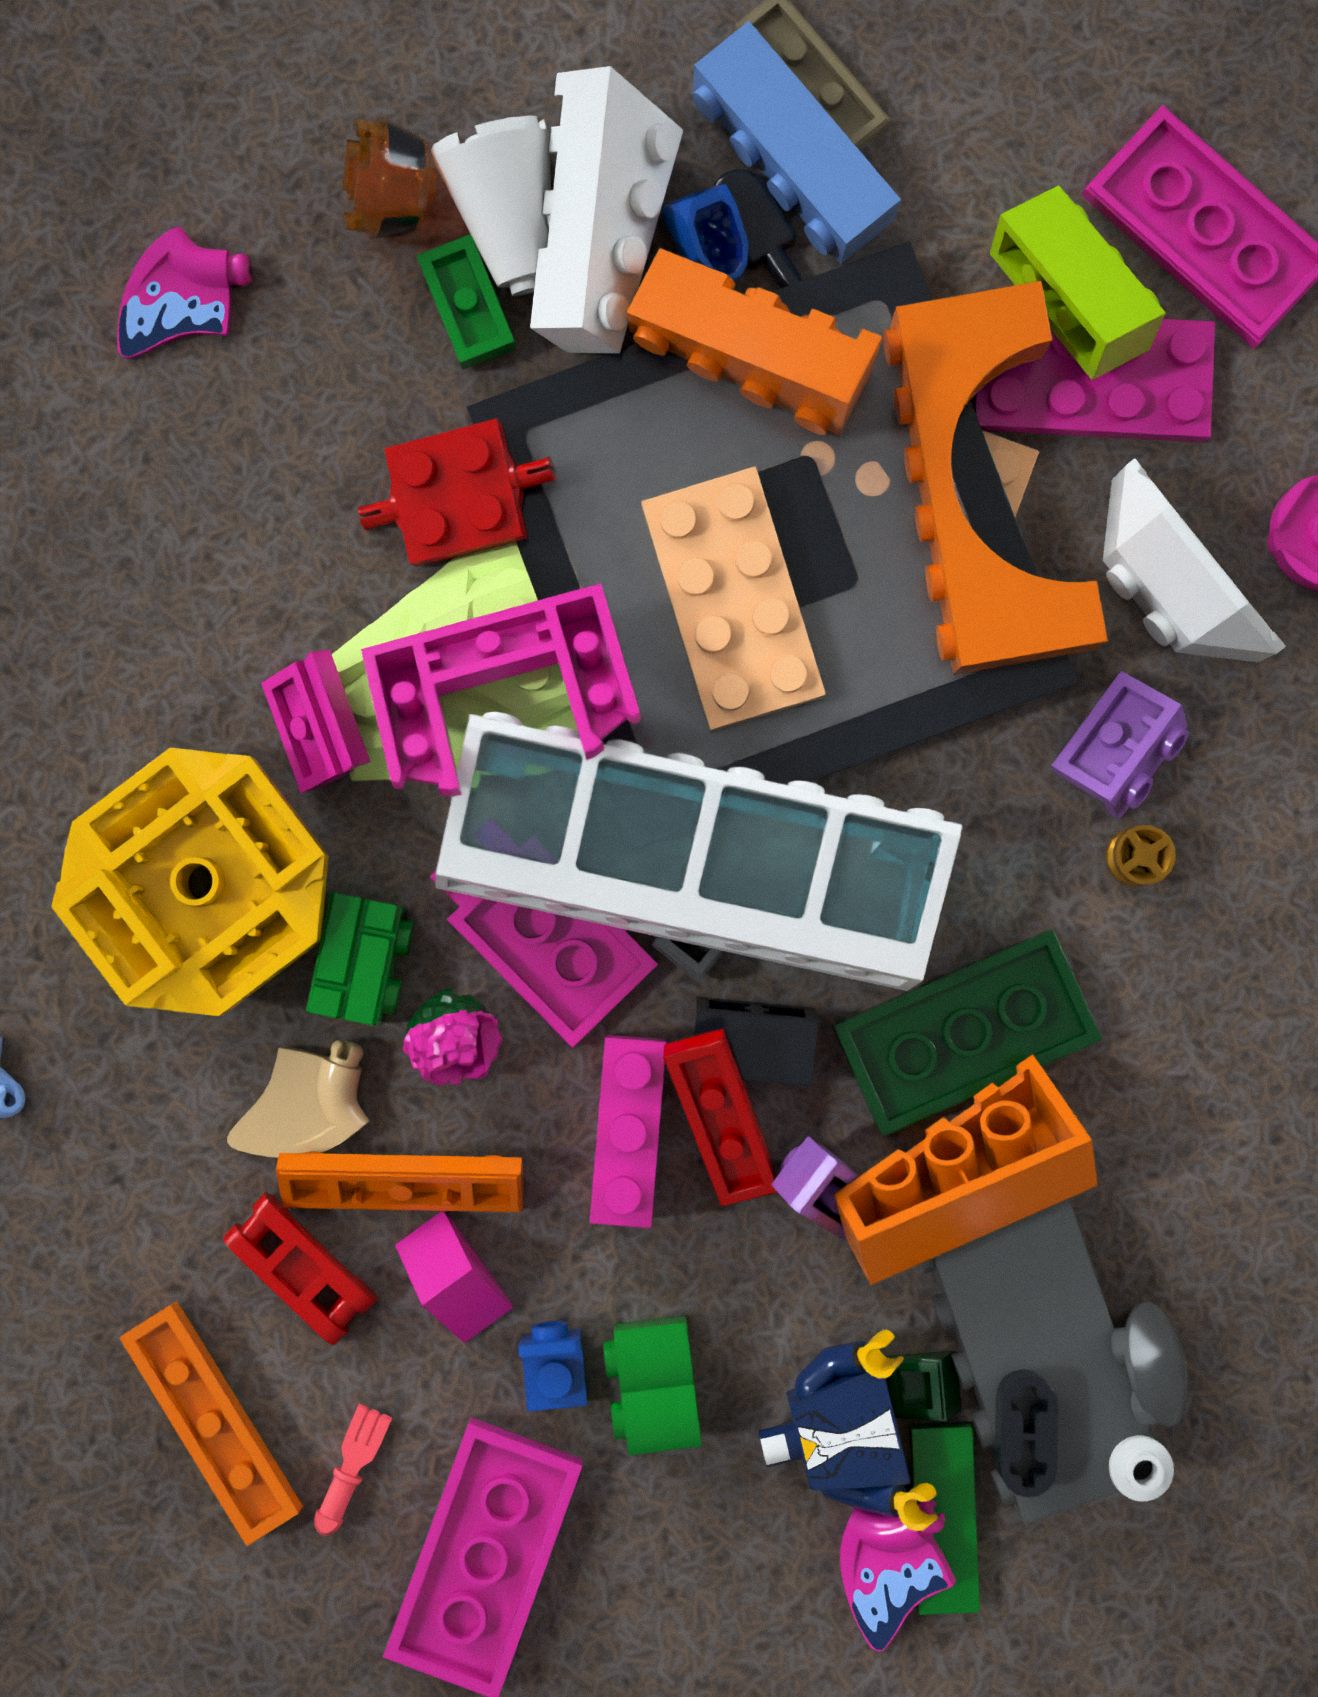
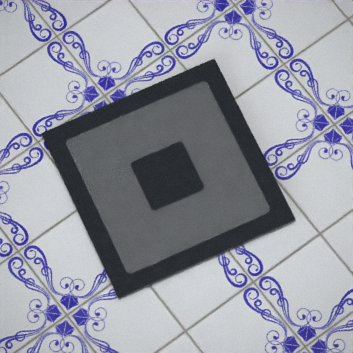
M910 241L772 292L779 295L781 301L789 308L790 313L799 317L809 315L812 308L835 317L836 324L834 327L842 334L854 339L858 338L862 328L883 336V330L891 328L890 325L897 306L932 300ZM883 337L873 373L841 436L830 430L827 431L826 435L813 433L800 426L794 420L796 413L775 403L771 409L756 405L740 393L741 386L723 377H720L718 382L706 380L687 367L688 360L668 350L664 356L657 355L644 349L637 343L622 348L620 353H608L467 406L473 424L495 418L503 423L508 450L517 465L544 459L548 456L553 461L555 467L553 471L557 477L555 482L551 481L523 489L522 514L528 539L516 541L537 600L600 583L602 585L641 716V720L637 724L626 720L604 737L601 741L605 745L609 740H624L641 746L645 754L667 758L668 755L675 753L687 754L701 759L704 762V767L728 772V769L733 767L753 769L762 773L765 781L788 785L792 781L812 782L1078 683L1068 655L953 675L951 660H941L936 639V626L944 624L940 601L931 602L927 590L925 567L933 565L929 541L921 543L917 534L915 507L922 505L919 482L910 484L906 474L904 448L912 446L908 424L899 425L896 418L893 392L894 388L901 387L898 366H888ZM970 400L958 418L951 450V469L957 499L970 526L995 554L1014 567L1037 576ZM756 466L826 696L710 732L641 501ZM602 775L629 849L698 824L703 798ZM719 802L716 817L742 808V806Z

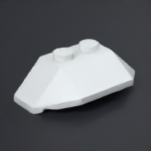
M1136 459L1129 462L1112 479L1103 562L1110 569L1107 571L1106 576L1113 589L1126 600L1133 598L1147 615L1143 622L1153 639L1162 646L1170 644L1175 652L1251 662L1263 661L1285 648V644L1269 628L1259 613L1148 477Z

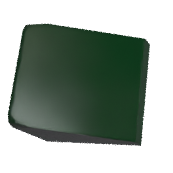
M957 1351L886 1356L890 1359H895L899 1356L904 1357V1361L892 1375L887 1377L888 1392L895 1418L948 1421L961 1412L960 1384L951 1359V1354L957 1353Z

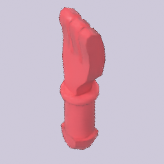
M359 1403L341 1447L344 1460L342 1467L334 1468V1478L321 1508L316 1510L314 1526L320 1535H332L342 1525L344 1521L342 1519L356 1485H360L362 1482L358 1472L363 1466L374 1459L392 1417L386 1414L380 1415L379 1411L369 1410V1407Z

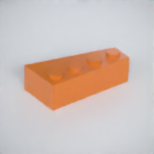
M1033 1054L1016 1066L1017 1074L1001 1086L997 1087L994 1083H991L974 1095L975 1104L949 1122L943 1117L925 1130L926 1138L906 1153L899 1149L834 1194L846 1239L870 1285L1098 1186L1092 1139Z

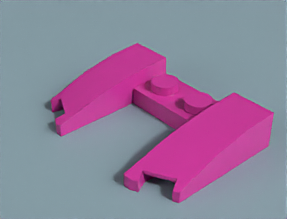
M601 583L361 649L390 781L393 787L397 789H402L408 780L439 785L440 794L444 796L454 797L462 795L440 696L559 664L586 761L604 751L601 740L624 721L629 720L633 724H637L641 720L638 704Z

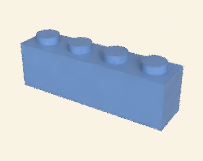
M747 21L694 64V92L692 93V98L697 109L710 123L718 120L731 135L729 138L730 145L742 163L748 167L756 164L769 180L767 181V188L776 203L785 211L793 208L807 224L804 227L805 234L819 253L827 255L830 252L840 264H843L894 222L901 202L900 197L750 21Z

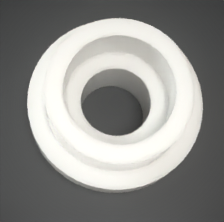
M1137 1435L1124 1439L1114 1448L1109 1460V1473L1112 1482L1124 1496L1135 1501H1150L1160 1497L1169 1488L1173 1479L1174 1466L1169 1452L1161 1443L1151 1437ZM1144 1460L1151 1461V1474L1142 1480L1135 1479L1133 1470L1136 1464Z

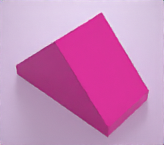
M440 1211L395 1244L421 1305L463 1343L469 1341L514 1307L447 1211Z

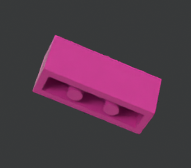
M607 1034L605 1037L589 1223L651 1228L665 1065L663 1054L666 1039Z

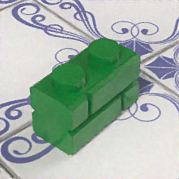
M331 892L306 1012L374 1026L384 1024L386 1014L396 1015L403 987V980L394 978L398 955H409L415 931V921L406 920L408 907Z

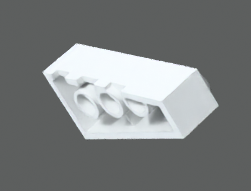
M611 66L557 73L555 96L563 99L560 126L551 127L549 153L557 155L553 190L544 191L542 215L546 216L549 228L547 247L538 249L530 328L568 353H620L628 326L626 312L638 291L683 134V129Z

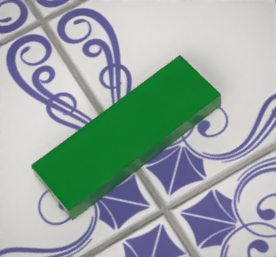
M969 1422L909 1424L911 1487L913 1489L921 1483H929L936 1489L937 1496L931 1500L937 1503V1506L934 1507L935 1514L938 1515L943 1512L945 1523L943 1529L938 1533H934L933 1537L956 1579L953 1587L940 1591L921 1601L916 1606L918 1614L980 1613L972 1426Z

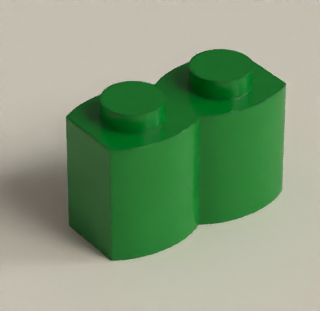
M686 1315L614 1324V1340L603 1341L607 1378L619 1377L622 1401L611 1402L615 1440L626 1439L628 1456L701 1447V1433Z

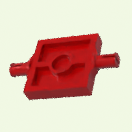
M495 418L384 448L392 482L391 498L370 505L359 506L358 515L365 517L359 519L365 531L396 522L403 532L409 564L418 567L528 539L522 514L523 489L551 481L555 482L557 480L556 473L553 471L555 467L550 456L517 465L509 453L503 423Z

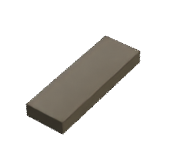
M765 0L735 24L734 32L747 21L751 22L859 150H862L889 128L891 122L889 116L789 0Z

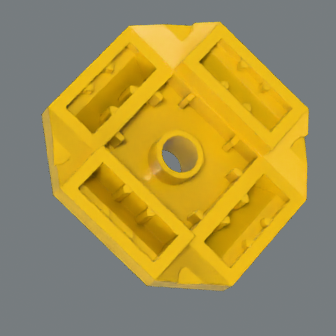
M169 748L72 821L64 852L60 882H57L51 907L125 1006L223 1016L320 943L329 855L255 758L245 755ZM204 865L212 875V887L206 896L197 899L189 890L188 880L191 873L197 867Z

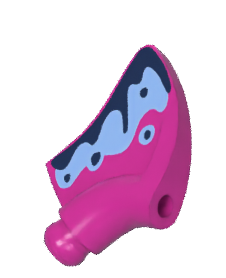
M175 227L164 233L141 256L126 285L119 311L117 347L120 355L127 359L137 358L166 343L191 335L228 336L231 319L232 285L248 286L252 282V276L249 273V268H252L251 259L244 253L231 255L229 250L199 247L189 238L182 227Z
M920 1501L918 1503V1507L924 1513L935 1514L934 1507L937 1506L935 1501ZM857 1508L853 1510L842 1537L840 1550L842 1580L849 1606L858 1627L869 1646L875 1651H883L890 1644L915 1606L924 1599L953 1587L956 1581L944 1554L933 1537L934 1533H938L944 1527L945 1517L943 1512L938 1514L939 1519L922 1531L909 1529L902 1523L899 1517L866 1512Z

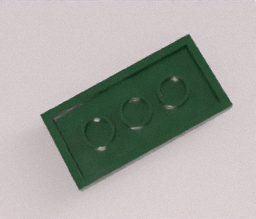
M1047 929L832 1024V1028L866 1105L882 1137L970 1099L991 1083H994L996 1086L1005 1083L1017 1074L1016 1066L1032 1054L1042 1067L1103 1040L1054 929Z

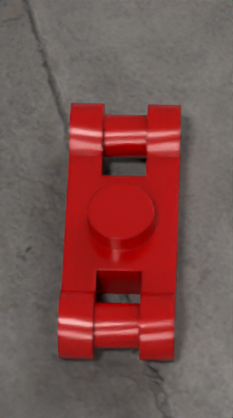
M265 1192L252 1205L254 1213L243 1225L235 1223L223 1236V1241L251 1271L321 1338L329 1344L336 1345L349 1332L347 1324L358 1312L366 1314L378 1301V1297L359 1277L353 1275L291 1216L289 1210L283 1207L281 1202L272 1194ZM270 1230L283 1241L272 1254L265 1250L260 1242ZM327 1284L340 1295L330 1308L324 1306L315 1297Z

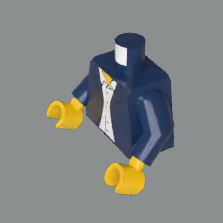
M881 1330L868 1343L856 1341L823 1348L796 1377L794 1389L786 1392L793 1422L758 1430L767 1467L803 1459L811 1490L821 1491L828 1499L866 1512L899 1517L902 1523L911 1530L922 1531L939 1517L936 1514H926L921 1511L917 1500L923 1502L930 1501L937 1496V1492L934 1486L929 1483H921L908 1493L905 1487L902 1486L911 1482L885 1378L892 1375L904 1361V1357L899 1356L895 1359H890L880 1351V1348L887 1346L895 1338L893 1333L889 1330Z

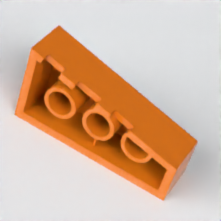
M659 248L626 312L629 332L635 334L633 337L634 341L654 354L664 356L668 350L688 360L687 367L706 380L718 382L720 377L742 387L740 393L756 405L771 409L776 404L794 413V420L800 426L813 433L826 435L827 431L841 436L873 373L883 336L862 328L858 338L854 339L842 334L834 327L836 319L833 316L812 308L809 315L799 317L790 313L789 308L781 301L779 295L760 287H757V289L748 288L745 294L734 291L736 285L729 275Z

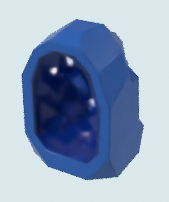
M722 184L709 187L663 205L661 209L664 225L671 233L679 255L727 274L736 283L747 266L749 242L737 203L727 185Z

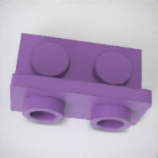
M1121 671L1051 765L1055 774L1103 802L1110 815L1121 819L1129 807L1135 809L1145 800L1153 785V778L1151 777L1164 759L1167 761L1173 760L1183 748L1188 737V730H1186L1188 725L1182 704Z

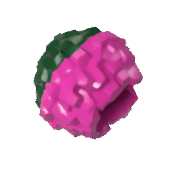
M449 988L444 989L442 993L434 995L432 999L421 1005L420 1009L416 1011L407 1025V1035L403 1040V1051L409 1055L413 1069L420 1071L423 1080L433 1083L435 1086H444L448 1083L450 1086L460 1085L462 1079L485 1078L488 1075L491 1062L498 1056L499 1046L503 1038L497 1028L498 1020L487 1011L480 1001L476 1000L472 995H456Z

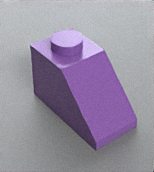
M807 1136L801 1146L791 1150L784 1158L780 1167V1174L771 1185L799 1214L847 1241L834 1194L861 1175L828 1149Z

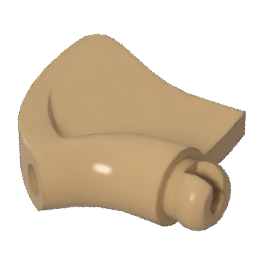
M339 1039L332 1044L330 1056L297 1048L279 1047L271 1080L266 1090L229 1132L227 1136L229 1146L250 1154L278 1158L279 1153H305L310 1151L322 1153L350 1138L370 1122L357 1100V1089L362 1067L358 1064L364 1053L362 1047L357 1043Z

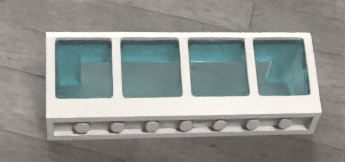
M487 712L484 717L470 714L457 772L462 795L454 796L451 800L436 870L435 888L905 991L910 990L923 981L961 835V824L944 821L943 814L931 809L912 808L907 812L885 808V803L873 796L856 794L850 795L848 799L824 794L825 790L823 787L811 782L792 781L788 785L765 781L762 773L749 768L733 767L728 769V772L704 767V762L701 759L687 754L675 753L668 755L667 758L645 754L641 746L624 740H609L606 745L603 744L604 751L586 761L580 736L576 730L562 726H549L543 731L521 726L519 719L500 712Z

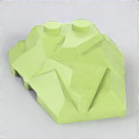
M516 542L454 557L433 576L411 591L395 606L332 654L371 761L366 765L354 768V771L349 773L352 781L390 780L361 649L538 601ZM559 664L440 696L457 772L470 714L484 717L487 712H500L516 717L521 721V726L543 731L549 726H562L578 731ZM527 759L524 776H540L563 766ZM477 765L474 778L484 777L485 775L517 774Z

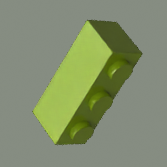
M1059 185L1000 214L989 254L1014 285L1042 281L1050 329L1091 380L1150 350L1166 312L1160 306L1156 295L1150 289L1145 288L1126 266L1120 252L1115 247L1110 246L1089 222L1084 209L1078 204H1074Z

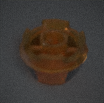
M377 116L376 121L353 119V131L356 132V136L360 137L359 141L347 139L342 190H347L348 200H354V213L344 212V229L365 232L368 239H376L419 229L424 218L426 204H433L436 192V169L430 167L427 140L382 116Z

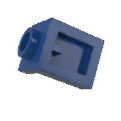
M562 1320L533 1324L531 1326L532 1333L522 1334L518 1344L519 1357L523 1359L527 1411L588 1406L582 1328L568 1330L567 1321Z

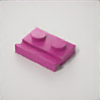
M330 649L310 652L306 655V659L292 663L261 683L300 793L321 789L353 772L354 768L371 762Z

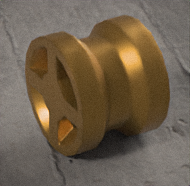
M1139 825L1118 832L1109 841L1105 851L1106 865L1110 874L1118 882L1128 886L1151 885L1163 880L1172 871L1176 861L1175 847L1171 838L1162 829L1152 825ZM1129 844H1130V845L1132 846V848H1133L1132 858H1131V859H1129V853H1130V851H1131V848L1129 847Z

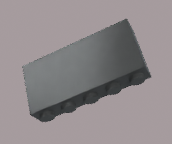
M1064 1200L919 1264L924 1274L931 1271L934 1272L941 1292L931 1296L932 1304L943 1332L954 1330L960 1352L951 1354V1359L963 1390L974 1389L980 1410L972 1412L971 1417L983 1449L993 1446L995 1450L996 1394L998 1385L1006 1375L1022 1369L1034 1371L1049 1383L1056 1394L1058 1402V1446L1055 1481L1049 1490L1040 1496L1028 1498L1019 1496L1008 1489L997 1469L991 1471V1476L1003 1507L1006 1508L1013 1505L1024 1524H1028L1120 1492L1112 1482L1109 1473V1460L1114 1448L1128 1437L1137 1435L1151 1437L1148 1425L1143 1426L1139 1424L1133 1414L1131 1405L1133 1388L1130 1383L1127 1366H1121L1114 1357L1111 1344L1114 1327L1070 1200ZM1030 1386L1024 1387L1022 1397L1012 1398L1011 1402L1022 1412L1023 1426H1029L1031 1405L1041 1404L1042 1401L1031 1390ZM1023 1440V1457L1021 1461L1011 1462V1467L1017 1470L1021 1479L1029 1478L1030 1468L1040 1467L1041 1464L1031 1454L1029 1440ZM1144 1460L1137 1463L1133 1470L1134 1478L1138 1480L1147 1478L1152 1472V1462Z

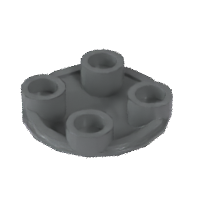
M1146 1301L1135 1305L1127 1319L1126 1327L1113 1330L1111 1337L1112 1351L1116 1361L1121 1366H1127L1130 1383L1133 1388L1131 1405L1136 1420L1143 1426L1159 1424L1168 1428L1178 1424L1186 1410L1188 1393L1187 1364L1182 1345L1171 1321L1159 1306Z

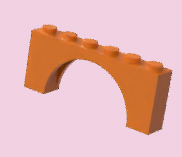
M1042 281L897 306L890 329L883 330L886 361L888 366L897 365L901 387L894 388L893 392L896 418L899 425L908 424L912 445L904 448L906 474L910 484H919L922 505L915 507L917 534L921 543L929 541L933 565L925 567L927 590L931 602L940 601L944 624L936 626L938 651L942 661H951L953 675L1092 651L1108 641L1097 580L1087 582L1049 580L1029 574L1004 561L979 538L970 526L961 509L953 484L951 469L953 436L958 418L965 406L976 393L1000 374L1024 363L1042 359L1052 342Z

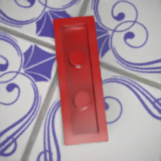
M719 1029L664 1044L663 1058L721 1207L777 1193L771 1184L778 1175L724 1030Z

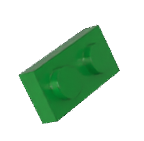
M471 234L416 255L462 370L517 349Z

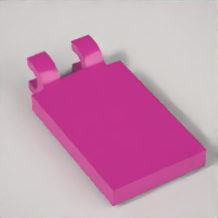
M492 818L473 834L491 852L550 865L559 863L534 836L520 848ZM436 871L430 876L435 883ZM443 890L459 906L447 920L572 1048L658 965L625 929Z

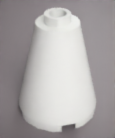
M529 115L482 123L475 126L477 134L469 137L462 144L459 142L457 132L446 136L433 145L431 149L433 161L497 287H510L512 296L533 293L538 249L547 247L549 234L546 216L542 215L544 191L551 190L550 141L546 120L543 119L538 123L537 116Z

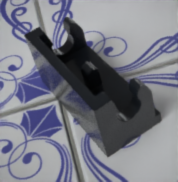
M697 997L693 1036L723 1029L742 1080L812 1087L819 1024L815 1008Z

